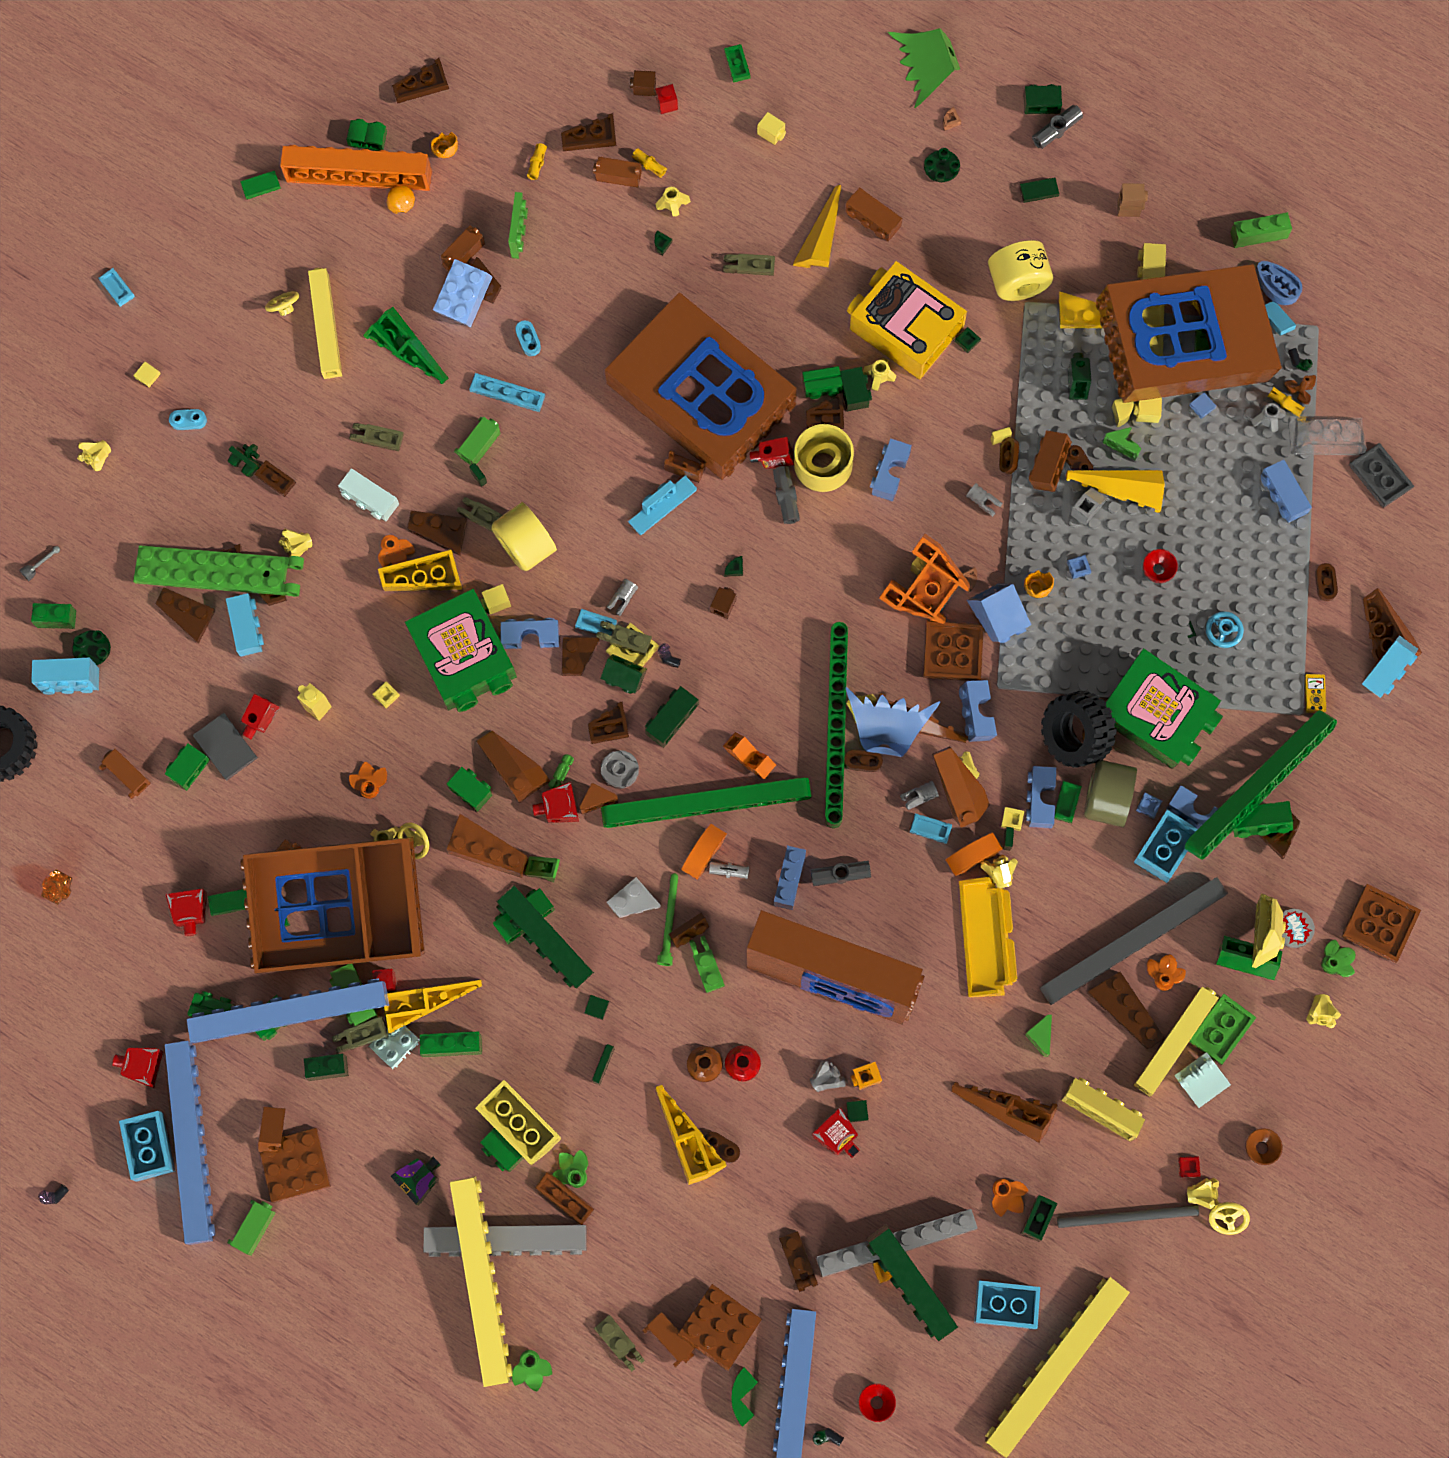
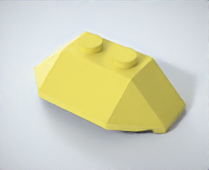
M1265 894L1260 895L1256 905L1252 967L1254 968L1276 957L1279 949H1283L1285 938L1282 937L1286 927V922H1283V912L1277 899Z

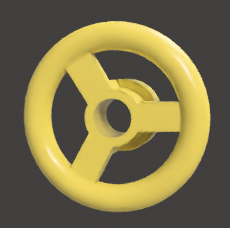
M290 291L271 299L265 305L266 311H279L281 316L291 313L294 310L292 304L299 298V293Z
M404 823L398 830L397 838H403L404 833L407 837H413L414 848L423 845V850L420 853H415V859L423 858L429 850V839L426 832L415 823Z
M1233 1202L1220 1203L1209 1213V1223L1212 1228L1226 1235L1242 1232L1247 1228L1250 1221L1248 1211L1240 1204ZM1243 1215L1244 1220L1242 1224L1235 1228V1219ZM1215 1218L1223 1220L1228 1225V1229L1219 1226Z

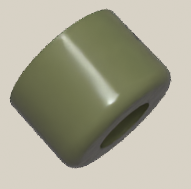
M1105 760L1097 761L1092 771L1086 796L1085 818L1124 827L1134 793L1137 768Z

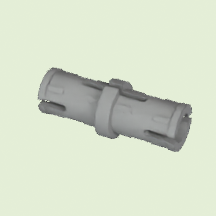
M710 862L709 874L725 875L726 878L732 876L748 879L749 867L736 866L729 862L728 864Z

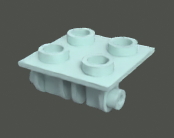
M403 1026L392 1033H388L387 1037L372 1042L368 1047L394 1069V1067H398L403 1057L406 1059L405 1055L407 1053L410 1054L409 1050L412 1051L416 1045H419L420 1039L406 1026Z
M1207 1052L1174 1075L1198 1108L1231 1085Z

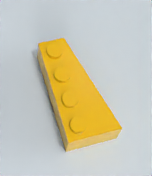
M452 550L378 569L384 591L463 590Z

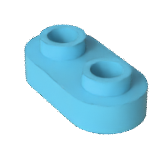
M529 321L519 322L515 330L523 352L528 356L537 355L541 350V344L532 323ZM524 330L528 331L527 334H523L522 332ZM530 346L535 347L533 350L529 349Z
M199 409L176 410L170 414L169 423L176 430L201 429L206 425L207 417ZM176 417H181L180 420L175 421Z

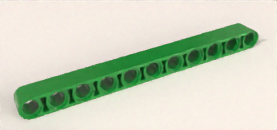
M843 622L834 623L830 633L825 823L832 829L838 828L843 818L848 627ZM836 630H842L844 634L842 636H837L834 632ZM836 648H841L844 652L842 654H836L833 650ZM840 666L843 668V671L838 673L833 668ZM835 684H839L843 689L835 691L832 687ZM840 703L842 708L834 709L832 704ZM839 721L842 725L839 728H834L831 723ZM839 740L841 745L835 747L831 744V741ZM833 758H837L840 760L841 763L839 765H833L831 764L830 760ZM837 777L840 782L832 784L830 778ZM835 795L840 800L837 803H832L829 798ZM831 814H835L839 817V820L832 822L828 817Z
M1318 710L1187 840L1185 850L1201 860L1205 859L1335 729L1337 720Z
M796 778L607 805L601 807L603 827L613 828L803 801L812 798L809 778Z

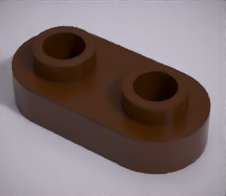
M1007 437L1000 446L999 469L1006 474H1012L1018 467L1019 442L1012 437Z
M1071 445L1066 458V462L1071 470H1081V467H1086L1087 470H1094L1083 449L1078 445ZM1075 451L1078 453V455L1074 456L1071 452Z
M1323 563L1315 571L1317 593L1323 601H1331L1338 593L1336 571L1331 564ZM1322 572H1326L1328 576L1324 577ZM1324 590H1328L1330 594L1326 595Z
M850 750L844 757V764L850 770L876 772L882 767L883 759L879 753ZM855 758L857 763L852 764L850 760ZM875 760L876 765L872 766L869 762Z
M709 1132L705 1135L704 1138L708 1143L712 1138L717 1140V1144L711 1146H713L722 1160L727 1163H734L739 1159L740 1149L738 1145L717 1132ZM728 1149L734 1150V1154L732 1156H728L726 1154V1151Z

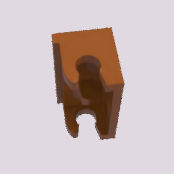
M669 451V457L664 462L665 471L681 477L687 476L689 480L697 483L700 482L706 468L705 463L692 461L674 454L673 451Z
M263 1107L258 1152L279 1151L282 1141L285 1108Z

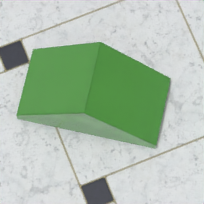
M1049 1014L1025 1034L1044 1057L1050 1055L1052 1015Z

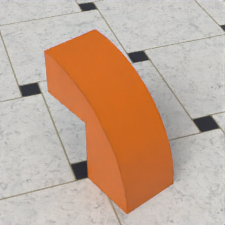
M736 732L723 745L725 750L738 762L762 779H765L776 766L768 755L757 751L745 736Z
M710 824L695 844L681 870L698 880L704 873L710 859L721 847L727 833Z
M991 833L960 849L948 857L946 862L953 874L957 876L965 873L977 863L992 858L1003 848L994 833Z

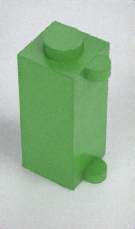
M480 417L478 425L459 449L456 448L454 450L459 458L469 465L473 463L477 465L500 435L499 424L493 419L488 420L485 417Z
M254 1200L250 1201V1204L253 1205L233 1241L229 1239L227 1242L247 1255L252 1256L276 1213L271 1210L273 1206L264 1201L261 1204Z

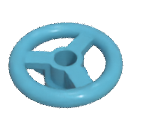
M1226 611L1217 612L1206 623V635L1215 646L1230 648L1238 644L1243 637V624L1233 613ZM1220 617H1227V618H1230V619H1223V620L1221 621V620H1220ZM1213 622L1218 626L1220 633L1218 639L1213 636L1211 631ZM1222 627H1227L1228 631L1223 630ZM1238 631L1234 640L1223 642L1226 635Z

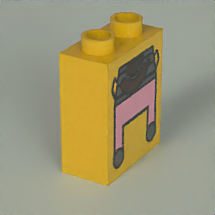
M895 261L888 271L883 267L876 271L869 283L873 289L866 297L858 294L850 303L847 312L851 315L850 330L920 380L965 325L967 311Z

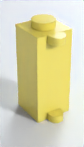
M311 683L306 687L304 685L298 687L300 692L297 697L307 712L320 721L332 707L327 698Z

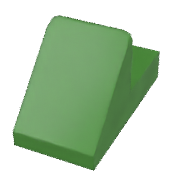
M1132 427L1109 432L1105 435L1103 444L1136 461L1141 448L1134 441L1126 440Z
M529 856L524 875L544 878L554 882L560 859Z

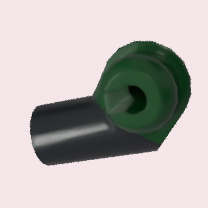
M1297 348L1288 351L1293 367L1302 371H1307L1312 367L1313 363L1310 359L1304 360L1299 357Z
M830 1428L816 1431L813 1435L815 1445H822L825 1442L831 1441L840 1446L844 1437Z

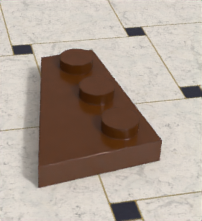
M440 58L434 60L435 63L422 67L421 71L417 74L409 75L392 85L397 104L449 89Z
M613 113L608 114L604 119L592 120V123L586 126L579 125L561 132L563 152L617 146Z
M411 510L407 528L409 531L460 555L467 520L462 517Z
M163 587L155 603L198 644L215 613L214 608Z

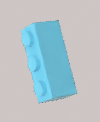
M248 593L226 598L236 651L239 656L263 652L261 645H264V639L262 634L258 632V627H261L260 621L254 613V610H257L255 599H251Z
M1399 635L1362 685L1380 698L1384 693L1388 695L1395 686L1392 684L1395 679L1400 680L1406 673L1404 670L1406 665L1409 664L1411 666L1418 656L1415 654L1418 648Z

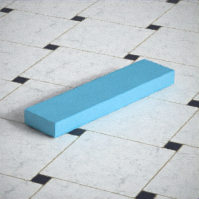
M475 373L469 388L470 392L540 412L545 399V393Z

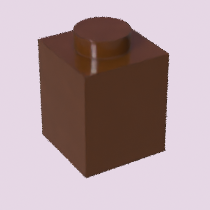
M634 70V77H630V88H633L634 95L655 96L656 71Z
M719 587L710 606V612L728 619L737 600L734 590L728 587H724V589Z

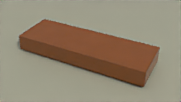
M549 1171L546 1172L535 1187L580 1225H583L594 1211L590 1204Z

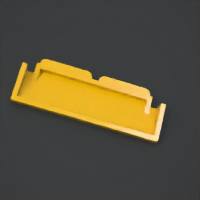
M990 877L959 881L968 997L1005 996L1004 986L1013 985L1012 983L1017 980L1014 941L1008 938V933H1011L1013 930L1010 892L1003 888H996L993 879Z

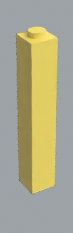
M315 268L308 271L321 373L324 379L342 376L329 274L326 268Z
M1201 987L1134 1083L1136 1088L1149 1097L1154 1094L1219 999L1215 996L1216 993L1212 989Z

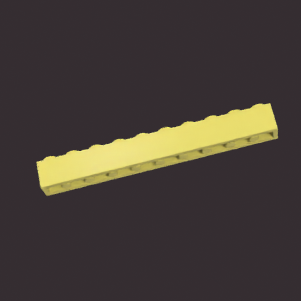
M1143 244L1142 249L1138 250V261L1141 262L1140 266H1138L1137 278L1143 280L1165 277L1166 244ZM1164 304L1150 306L1143 310L1142 318L1148 326H1164ZM1164 334L1156 335L1150 340V348L1158 356H1163ZM1162 398L1136 401L1133 407V415H1136V422L1158 423L1162 413Z
M476 1176L453 1180L450 1182L483 1385L487 1387L508 1383L513 1374L511 1364H507L506 1356H509L508 1344H504L503 1341L506 1331L504 1323H500L499 1315H502L501 1303H497L496 1299L499 1289L497 1282L493 1281L492 1274H495L494 1262H490L489 1254H492V1247L490 1241L487 1242L486 1234L489 1233L487 1221H483L482 1213H485L484 1201H480L479 1193H482L480 1180L477 1181Z
M1108 1277L1106 1280L1103 1278L1096 1286L1098 1289L1097 1293L1094 1296L1090 1295L1084 1302V1305H1086L1082 1313L1078 1311L1072 1318L1073 1325L1070 1329L1066 1327L1059 1336L1062 1338L1058 1345L1054 1343L1047 1352L1049 1357L1045 1362L1043 1360L1039 1362L1035 1368L1037 1373L1033 1378L1030 1376L1022 1385L1025 1389L1021 1394L1016 1393L1010 1401L1012 1404L1008 1411L1004 1410L998 1417L999 1424L996 1428L992 1426L986 1433L987 1440L985 1442L1004 1458L1009 1456L1130 1293L1111 1277Z

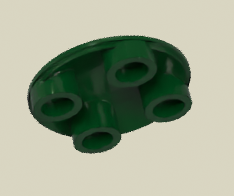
M941 148L931 153L925 159L924 170L931 180L948 182L958 175L960 161L947 148Z
M99 630L83 632L73 640L72 653L74 658H90L96 665H99L110 654V641Z

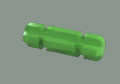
M565 754L562 757V763H559L553 775L554 779H551L548 784L551 789L561 786L560 782L564 780L570 769L569 765H572L574 761L572 756Z

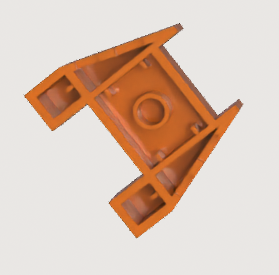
M924 533L912 553L927 564L908 590L892 579L879 599L896 610H902L912 615L925 617L944 624L947 617L940 613V610L958 586L968 591L970 583L941 544Z

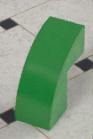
M745 1367L737 1375L731 1395L734 1414L742 1427L755 1415L741 1399L758 1383Z

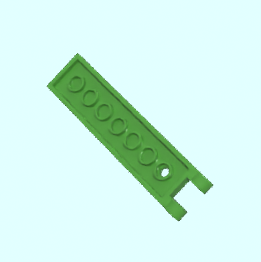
M139 546L133 582L135 584L297 597L300 594L301 586L295 583L285 584L287 568L302 570L304 558L299 556L280 557ZM265 571L270 572V575L268 577L263 576V573Z

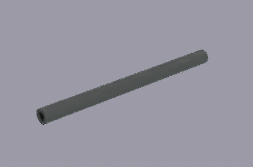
M1194 1205L1057 1218L1058 1228L1198 1216L1199 1207Z

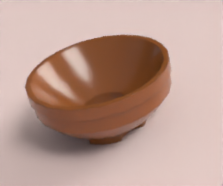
M708 1046L698 1047L688 1056L687 1070L696 1081L711 1082L722 1071V1058L714 1048ZM702 1057L709 1058L711 1064L708 1068L703 1069L699 1066L698 1062Z
M1261 1128L1253 1131L1248 1136L1245 1149L1248 1157L1254 1163L1270 1165L1281 1157L1283 1145L1277 1133L1270 1129ZM1259 1142L1267 1145L1268 1149L1265 1154H1260L1256 1150V1145Z

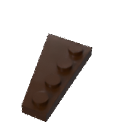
M1121 971L1087 992L1090 997H1093L1104 1010H1107L1146 1049H1149L1165 1038Z

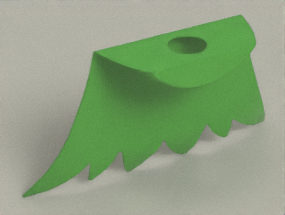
M940 28L910 34L888 32L894 39L906 45L899 48L900 51L910 53L900 63L913 67L906 77L907 81L919 80L914 88V92L920 89L921 91L914 108L918 107L954 70H960L951 41Z

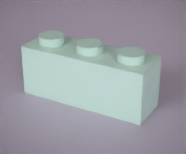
M352 468L338 485L341 491L340 494L345 499L354 500L359 508L369 510L370 514L377 520L383 519L387 521L399 505L395 496Z

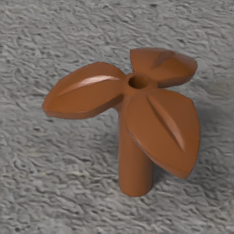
M1316 375L1304 376L1300 385L1294 380L1285 381V387L1290 393L1299 392L1297 396L1299 402L1309 404L1311 396L1305 390L1313 389L1316 383Z

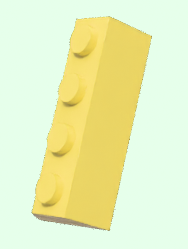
M1079 1077V1079L1074 1078L1061 1101L1130 1142L1137 1138L1145 1121L1139 1111L1125 1108V1104L1116 1098L1114 1100L1106 1096L1107 1093L1100 1088L1095 1090L1083 1078Z
M505 1080L476 1107L477 1111L530 1165H533L547 1154L561 1140V1137Z

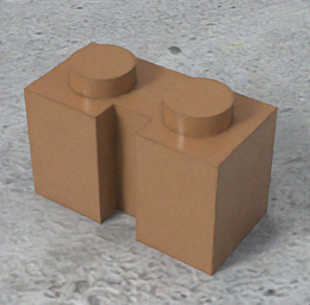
M1122 183L1117 199L1118 217H1140L1141 211L1145 209V202L1148 199V191H1145L1144 184Z

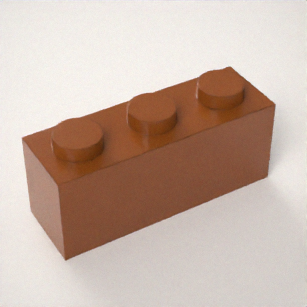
M860 187L846 202L845 211L851 218L859 220L865 228H870L880 239H885L889 242L902 226V217Z
M1046 430L1044 437L1041 438L1040 450L1034 460V468L1029 473V481L1034 489L1055 492L1072 443L1068 434Z

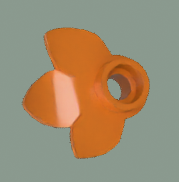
M386 535L381 540L382 549L378 554V560L382 567H386L390 563L395 565L406 562V555L415 553V548L406 539L398 540L394 535ZM392 541L394 546L388 547L387 542Z
M367 762L362 764L358 775H349L351 787L360 791L361 795L366 799L375 798L379 793V788L387 780V770L385 767L375 771ZM368 787H373V791L370 793L366 790Z
M1171 954L1162 957L1160 962L1149 959L1147 962L1148 974L1154 978L1155 985L1162 991L1171 989L1174 984L1181 983L1185 978L1186 970L1177 968L1176 959ZM1162 978L1167 979L1168 982L1162 981Z
M1006 1179L995 1181L992 1187L993 1194L995 1195L992 1200V1206L995 1213L1000 1217L1006 1213L1007 1209L1014 1213H1023L1024 1203L1021 1196L1029 1191L1027 1187L1019 1181L1009 1182ZM1000 1185L1005 1186L1006 1191L1004 1193L999 1191Z

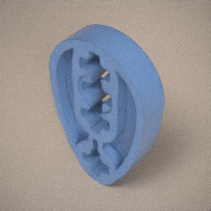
M1268 261L1258 263L1255 270L1259 285L1264 293L1273 302L1280 305L1295 303L1302 292L1300 279L1291 271Z

